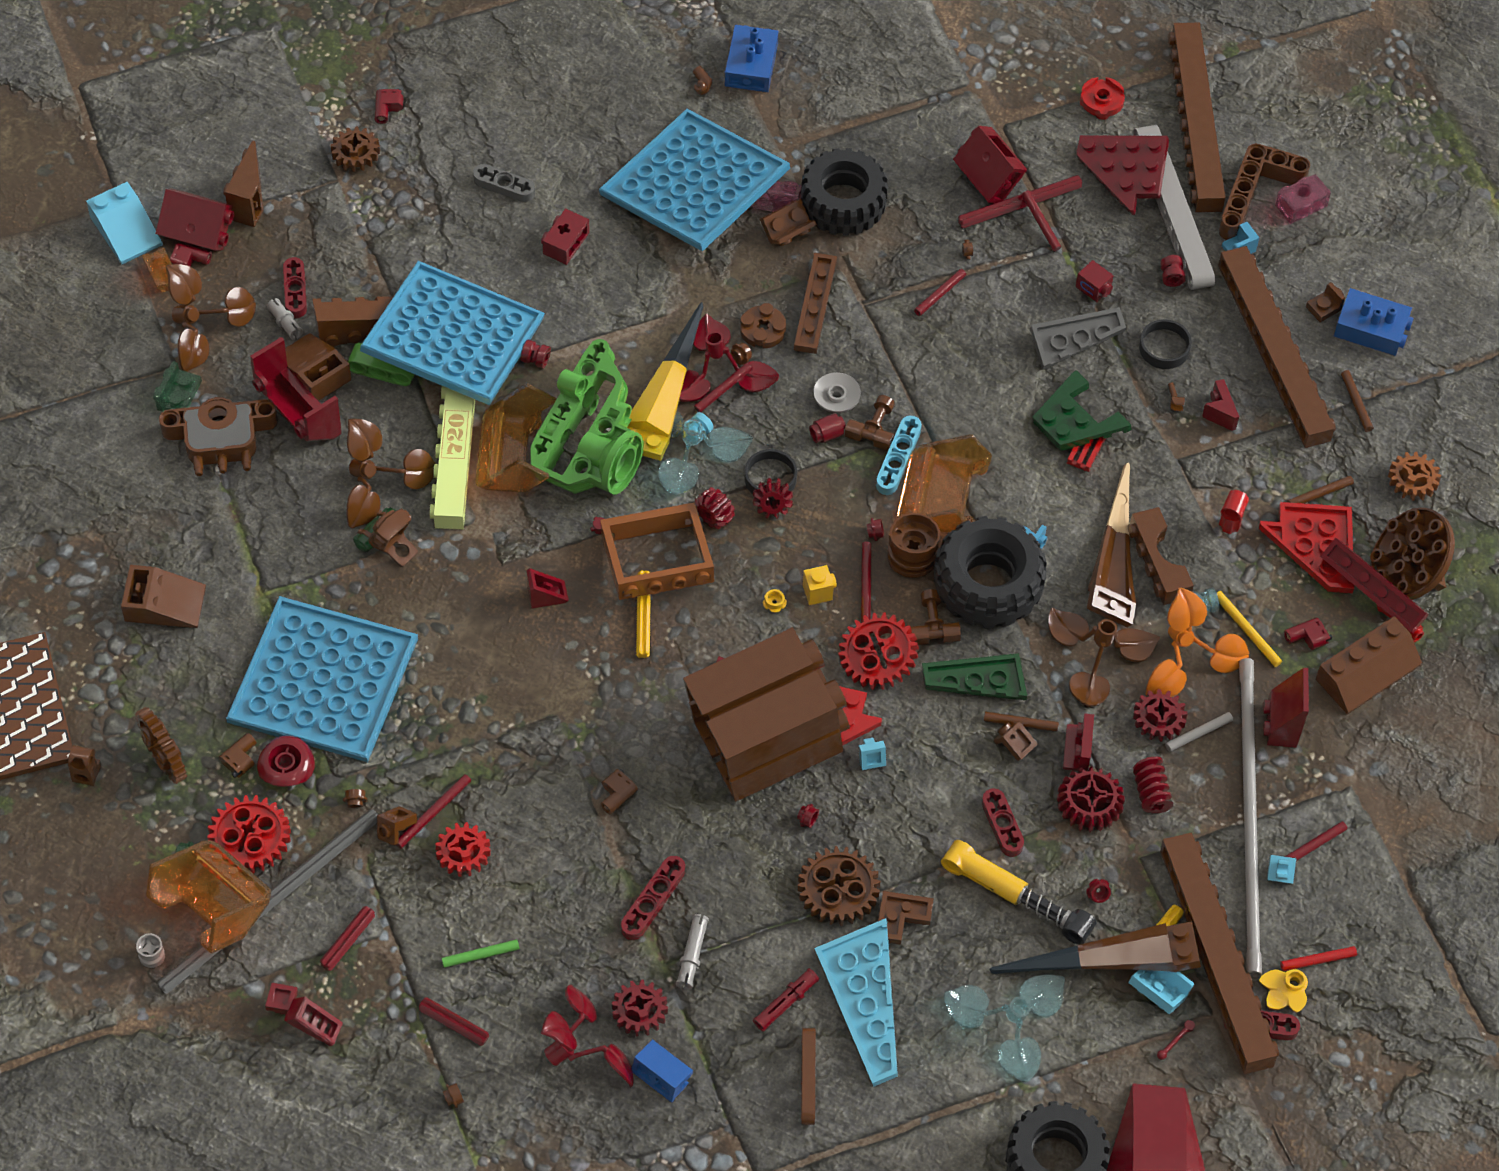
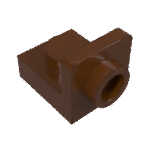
M1330 282L1327 284L1325 292L1307 301L1306 308L1321 323L1342 310L1345 296L1341 289L1336 288Z
M1020 721L1011 725L1009 722L998 729L999 735L993 740L996 744L1002 742L1017 761L1022 760L1038 745Z
M398 806L377 815L378 839L391 845L398 844V831L405 830L408 826L417 823V814Z

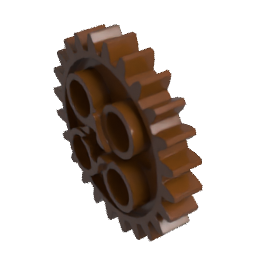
M149 707L137 711L135 719L141 730V738L148 751L152 752V757L155 759L160 770L168 775L169 779L175 784L186 779L187 772L184 768L185 765L181 761V752L174 740L169 737L170 734L163 722L154 715Z
M835 846L834 853H830L825 848L823 856L819 852H815V860L808 858V866L802 865V874L798 875V882L800 883L798 884L797 891L801 892L799 900L805 901L804 909L812 908V917L819 913L820 922L824 921L826 917L829 918L830 925L835 920H838L840 926H843L844 919H848L849 923L853 924L855 916L863 920V912L870 914L871 906H876V898L880 895V890L878 889L880 888V880H877L878 871H872L874 863L866 864V855L859 859L857 857L858 850H855L852 855L848 854V847H845L843 852H839L838 847ZM849 869L852 873L845 874L841 870ZM825 876L828 880L821 881L817 877ZM858 891L861 894L858 896H854L850 894V892ZM834 898L836 902L830 903L825 899Z

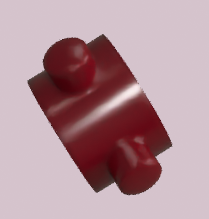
M594 517L593 527L590 528L591 532L594 531L596 534H601L600 520L605 518Z

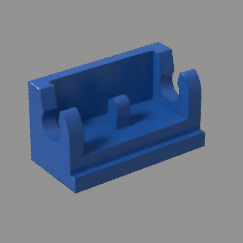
M654 1040L634 1057L632 1071L636 1076L670 1102H673L688 1085L689 1082L686 1080L693 1073L691 1068Z

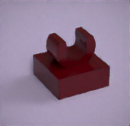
M271 983L265 1005L266 1010L286 1015L293 999L297 997L298 988Z

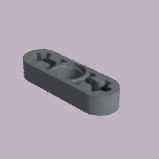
M480 164L473 170L474 182L477 186L521 202L531 201L535 196V185L529 179L487 164ZM508 180L510 184L508 186H500L498 182Z

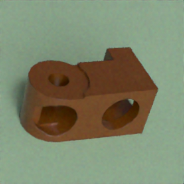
M77 745L72 746L68 758L72 782L94 786L101 767V761L95 758L94 749Z

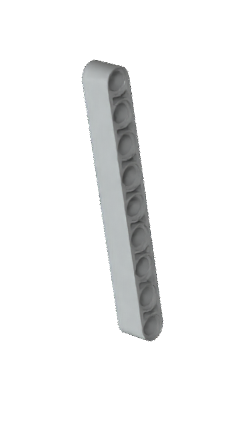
M1158 125L1145 126L1133 130V136H1162ZM1167 151L1160 199H1155L1176 255L1183 259L1184 267L1182 270L1185 272L1190 290L1214 286L1215 276Z

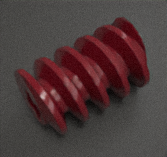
M1158 756L1140 760L1133 767L1137 790L1140 793L1139 799L1142 802L1141 807L1143 811L1151 814L1164 813L1170 810L1174 804L1172 801H1169L1172 795L1170 792H1167L1170 787L1165 783L1167 776L1163 774L1165 772L1164 766H1161L1163 759Z

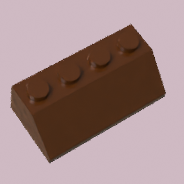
M1394 616L1322 663L1315 680L1348 715L1420 667L1422 661L1411 633Z

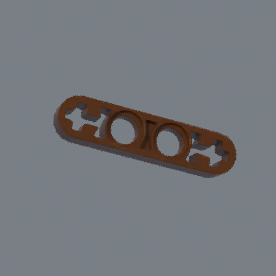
M802 1028L801 1125H815V1028Z

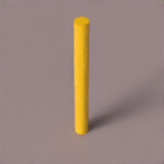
M1218 591L1214 595L1217 602L1273 666H1279L1282 663L1279 656L1222 591Z

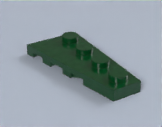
M1019 653L922 663L921 669L926 690L1027 700Z

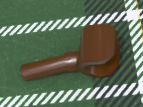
M1170 382L1168 384L1171 394L1170 409L1183 411L1185 397H1177L1174 383Z

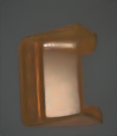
M973 434L917 446L910 456L897 518L903 514L921 513L931 517L937 523L940 532L945 533L956 530V526L967 520L974 522L975 519L973 517L964 516L972 475H983L987 472L992 454Z

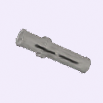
M695 914L692 917L684 956L680 958L679 962L681 968L676 986L682 988V984L685 982L684 990L692 989L695 971L700 965L698 959L709 921L706 916H703L702 921H700L701 914Z

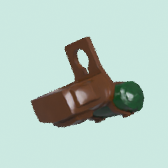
M390 507L385 508L383 511L380 510L377 516L365 528L360 529L353 538L359 550L366 553L373 548L379 549L387 553L401 567L406 565L418 553L416 547L404 535V531L411 522V515L402 508L395 510ZM394 544L406 546L409 550L408 556L399 557L395 552L396 547Z

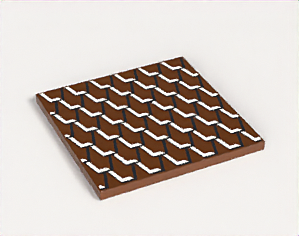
M42 632L1 642L0 780L68 763L72 742L46 633Z

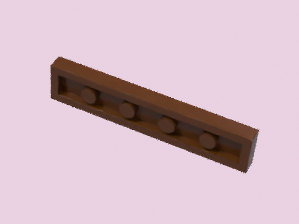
M814 253L794 343V350L817 354L837 256Z

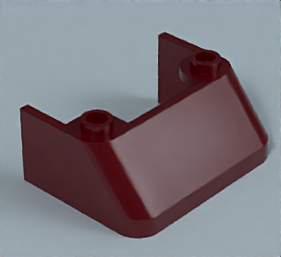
M282 337L250 356L254 388L257 392H262L294 427V431L300 439L304 438L306 441L333 440L342 434L338 398L333 396L321 404L288 368L285 341Z

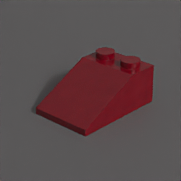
M1302 668L1270 691L1269 698L1264 699L1263 714H1267V721H1264L1263 736H1267V745L1297 748L1309 712L1308 668Z

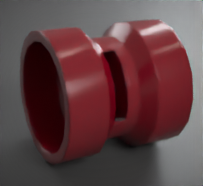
M1178 255L1164 257L1160 262L1161 270L1164 272L1162 274L1164 285L1169 287L1180 286L1186 279L1185 272L1182 270L1184 267L1182 257Z
M528 339L522 349L521 362L527 364L532 362L537 367L544 369L550 358L551 347L544 344L541 346L537 345L535 341Z

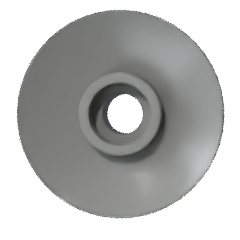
M844 373L826 374L814 386L815 401L821 408L829 412H847L854 408L860 400L861 390L859 384L854 378Z

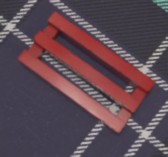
M1098 437L1099 439L1086 465L1082 462L1094 439H1091L1090 443L1085 444L1077 461L1074 459L1081 446L1074 447L1068 457L1067 464L1089 472L1105 439Z

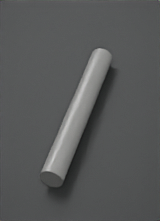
M1227 712L1165 743L1166 749L1171 752L1232 722L1233 717L1231 713Z

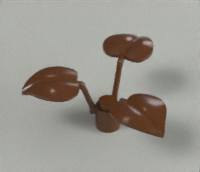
M173 264L166 266L170 295L179 304L172 310V319L175 323L182 324L183 328H189L184 329L178 339L180 366L182 372H187L203 364L209 355L207 338L203 334H198V329L190 324L195 323L199 315L227 312L229 324L244 326L253 318L256 303L246 289L234 287L225 295L224 302L226 308L198 310L193 305H189L196 300L195 295L202 289V282L198 272L187 265Z
M355 418L348 419L347 448L350 456L354 458L349 464V472L352 476L358 477V482H362L363 485H356L348 496L347 522L350 528L370 523L380 511V498L377 493L371 492V485L365 479L372 478L376 471L404 473L403 482L405 486L412 489H420L428 485L433 479L434 464H436L425 450L413 449L406 454L403 460L404 469L375 466L368 459L373 458V452L379 450L382 446L381 431L372 422Z
M1051 608L1048 617L1049 631L1058 643L1072 647L1077 644L1078 640L1084 642L1094 635V641L1099 646L1091 675L1086 672H1078L1071 677L1069 682L1071 694L1086 706L1100 705L1107 699L1110 692L1108 680L1104 677L1096 676L1104 648L1114 643V647L1120 648V654L1125 659L1141 662L1150 657L1160 639V636L1138 629L1125 628L1117 631V625L1108 619L1101 620L1098 626H1094L1089 632L1088 622L1083 617L1055 608Z

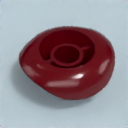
M280 736L273 739L261 751L257 761V772L260 778L269 784L282 787L306 782L312 776L315 768V760L311 749L303 740L295 736Z

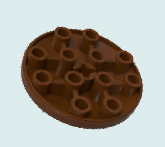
M1412 508L1401 513L1396 518L1390 519L1370 555L1371 566L1375 569L1376 564L1377 571L1411 600L1424 596L1432 589L1440 591L1446 588L1444 576L1451 564L1455 548L1454 533L1449 521L1440 513L1429 508Z

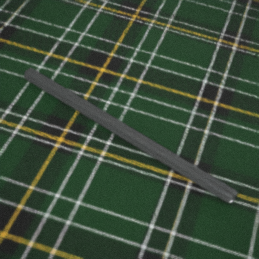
M373 809L368 810L157 982L159 989L165 994L169 993L377 823L378 814Z

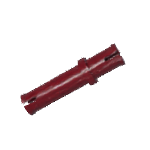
M808 968L795 982L787 984V989L753 1019L755 1026L764 1032L793 1003L804 998V993L819 981L817 974Z

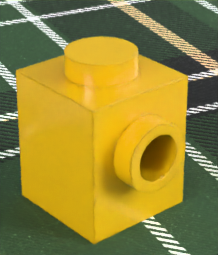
M827 565L804 570L803 588L809 605L833 600V589L837 587L834 574H830Z

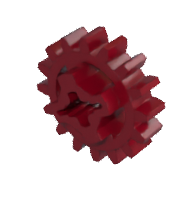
M1158 689L1157 694L1148 691L1147 698L1143 695L1140 696L1139 702H1136L1134 706L1133 719L1136 720V728L1142 727L1141 735L1149 733L1150 740L1158 736L1160 742L1163 741L1164 736L1172 740L1174 734L1180 735L1181 729L1185 728L1188 712L1184 711L1185 703L1178 704V695L1172 698L1170 697L1171 691H1167L1164 695L1161 689Z
M633 980L630 981L629 988L622 985L621 993L615 992V1001L612 1002V1010H614L612 1017L613 1019H618L617 1027L620 1028L625 1025V1033L628 1034L631 1030H635L636 1036H639L640 1031H644L648 1036L650 1028L658 1031V1022L664 1024V1015L668 1014V1006H665L667 1004V997H661L662 989L654 990L653 982L645 986L644 980H641L639 985H636Z

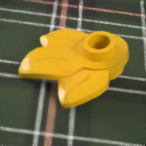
M1275 969L1265 973L1259 979V982L1270 990L1266 999L1269 1009L1280 1010L1289 1006L1295 1013H1298L1305 1007L1307 1002L1305 990L1308 980L1302 971L1293 969L1285 973ZM1290 981H1296L1298 986L1290 984Z

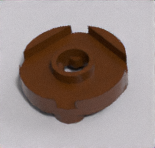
M764 303L761 306L752 307L741 316L740 334L747 344L754 347L756 344L763 346V348H771L783 340L786 332V319L771 304ZM760 324L767 325L766 330L764 328L759 329L758 327Z

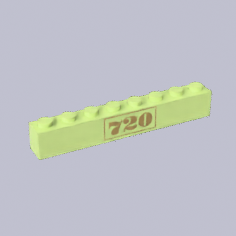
M442 386L441 399H445L444 405L440 404L439 418L443 419V422L438 424L437 437L441 438V443L436 444V458H439V464H434V478H437V484H432V498H435V504H430V519H434L435 528L464 529L475 399Z

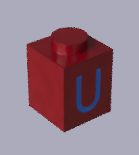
M1092 260L1078 273L1075 287L1097 302L1103 296L1107 297L1111 293L1114 275Z

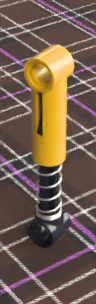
M955 840L941 860L942 866L950 873L958 876L964 875L1012 904L1023 903L1027 909L1032 908L1035 910L1037 915L1042 914L1046 916V920H1053L1057 926L1062 928L1064 937L1074 944H1084L1097 924L1095 918L1082 909H1076L1073 912L1064 910L1062 906L1059 907L1053 904L1052 900L1048 901L1043 898L1042 894L1039 896L1032 892V888L1028 889L1027 882L976 854L974 849L966 842Z

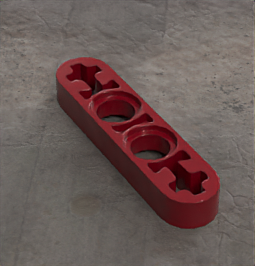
M678 856L667 857L621 922V932L626 939L637 940L645 933L685 875V862L682 858ZM677 865L678 871L674 870L669 879L667 877L669 875V866L674 867ZM657 883H663L667 886V890L663 893H657L654 891L653 886ZM648 902L654 908L651 912L645 913L639 909L640 905ZM636 916L640 918L637 922V929L633 928L629 931L628 925L632 926L636 922Z

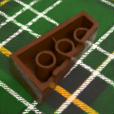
M394 296L376 297L374 301H369L364 297H355V301L343 302L342 298H332L331 302H321V298L312 299L319 339L332 347L364 341Z

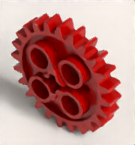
M885 612L881 618H878L876 613H873L870 620L864 615L863 623L855 620V628L847 627L850 635L842 634L845 643H839L840 650L842 651L838 653L842 660L840 662L841 666L846 668L847 676L852 675L854 683L860 680L863 688L867 683H870L872 690H874L876 684H880L883 690L887 682L891 687H894L893 680L897 679L899 682H903L901 675L909 676L908 667L915 668V662L912 659H918V654L915 650L919 649L917 642H915L917 640L915 633H911L910 625L905 627L903 619L897 622L894 614L890 619H887ZM871 633L875 634L887 665L886 669L881 665L870 637ZM883 634H891L887 639L880 638ZM860 643H868V645L864 648L858 647ZM893 654L900 655L897 659H889V657ZM870 663L877 664L874 668H866V666Z
M247 795L244 796L243 802L234 798L235 804L232 806L225 802L226 810L217 809L219 817H211L213 825L208 826L210 834L207 835L208 842L211 843L209 847L210 851L214 852L215 860L221 859L223 867L230 863L231 871H234L237 866L240 867L241 874L245 872L246 868H250L251 873L254 874L255 867L258 866L264 871V864L266 863L273 867V858L281 860L280 851L287 852V845L285 843L291 842L290 835H288L291 833V829L288 825V817H284V810H277L276 802L269 805L268 798H264L262 802H259L258 795H255L253 801H249ZM243 817L248 818V820L243 821V822L238 821L239 819H241V818H243ZM264 826H271L269 830H261ZM231 838L237 839L235 842L232 843L227 842ZM253 847H260L258 851H250Z

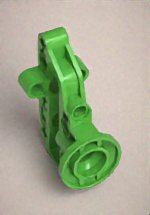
M596 339L589 345L574 371L564 369L561 372L557 381L560 395L531 445V467L536 471V475L540 479L574 494L593 487L613 495L621 493L633 479L643 454L644 442L642 435L627 428L631 422L629 417L632 411L631 405L625 403L628 395V386L614 364L615 355L607 341L603 339ZM590 371H594L593 374L586 376ZM607 380L614 383L613 390L589 431L581 439L577 452L564 474L560 475L552 471L564 451L563 446L570 434H574L583 416H591L595 412L598 399H600L597 392L603 382ZM611 428L609 432L603 433L605 429ZM588 468L586 472L580 473L582 469Z

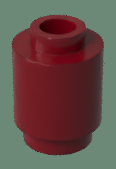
M836 413L814 421L813 425L809 426V431L815 443H825L844 435L846 424L841 416L838 417Z

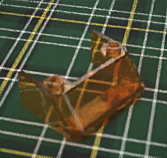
M526 383L486 410L482 419L475 479L476 486L490 491L524 493L549 478L548 473L525 461L528 434L540 427L542 411L553 405L557 398Z

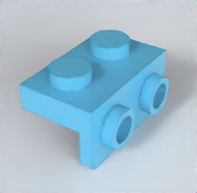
M1138 970L1128 982L1168 1014L1172 1013L1185 1001L1194 985L1191 980L1180 972Z

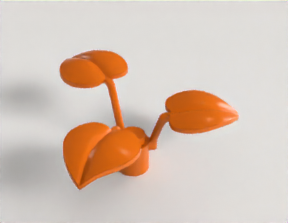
M1178 588L1177 595L1169 608L1167 616L1168 624L1170 625L1168 634L1174 640L1172 646L1175 650L1177 665L1171 659L1161 662L1149 678L1146 695L1148 691L1157 694V690L1161 689L1164 695L1167 691H1171L1170 697H1173L1182 691L1186 684L1187 676L1180 669L1182 667L1179 646L1187 647L1195 642L1210 653H1213L1210 658V666L1221 673L1237 670L1239 668V661L1249 657L1245 641L1236 634L1222 636L1217 641L1215 649L1194 636L1192 626H1199L1205 621L1207 608L1200 597L1187 589Z

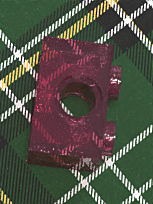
M1314 174L1308 178L1300 179L1291 186L1283 187L1278 192L1275 206L1288 222L1292 224L1327 207L1331 192L1319 177Z

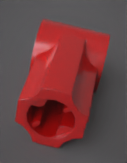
M1231 490L1221 509L1219 525L1225 533L1231 534L1232 532H1238L1240 529L1244 511L1249 502V497L1242 491Z

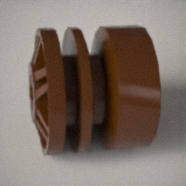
M908 513L901 515L892 523L887 560L890 567L896 573L905 577L917 578L927 575L934 569L939 548L940 529L931 517L921 513Z

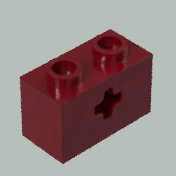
M565 208L560 216H556L552 228L549 232L546 231L541 239L543 254L567 265L589 234V219Z

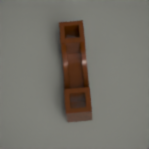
M1156 507L1133 513L1130 524H1128V532L1130 537L1134 538L1137 543L1138 556L1144 559L1147 576L1151 577L1154 582L1155 595L1161 598L1163 605L1173 603L1178 588H1184L1192 592L1194 585L1185 566L1168 562L1160 555L1157 549V545L1165 539L1167 524L1160 508Z

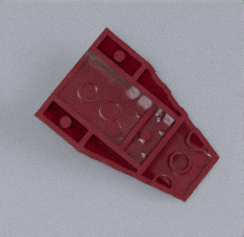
M1132 1084L1106 1171H1205L1185 1088Z

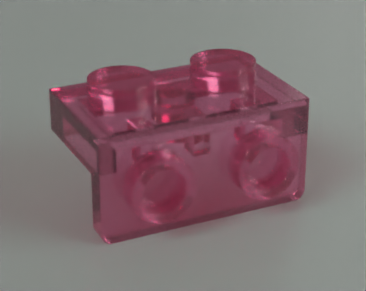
M777 181L751 207L773 212L796 199H800L801 185H797L794 181Z

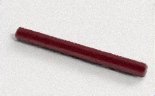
M1075 175L1032 190L1030 193L1036 203L1081 188L1082 180L1079 175ZM1020 194L959 215L958 223L961 228H965L1026 207L1027 204Z

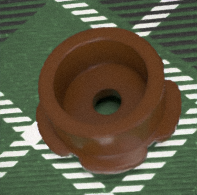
M735 343L732 346L730 354L736 363L743 365L751 359L752 352L747 344Z
M346 790L343 802H347L348 807L351 808L363 807V803L367 802L365 790Z
M447 1083V1090L443 1091L448 1106L454 1104L455 1108H458L457 1105L464 1103L457 1083L450 1086Z

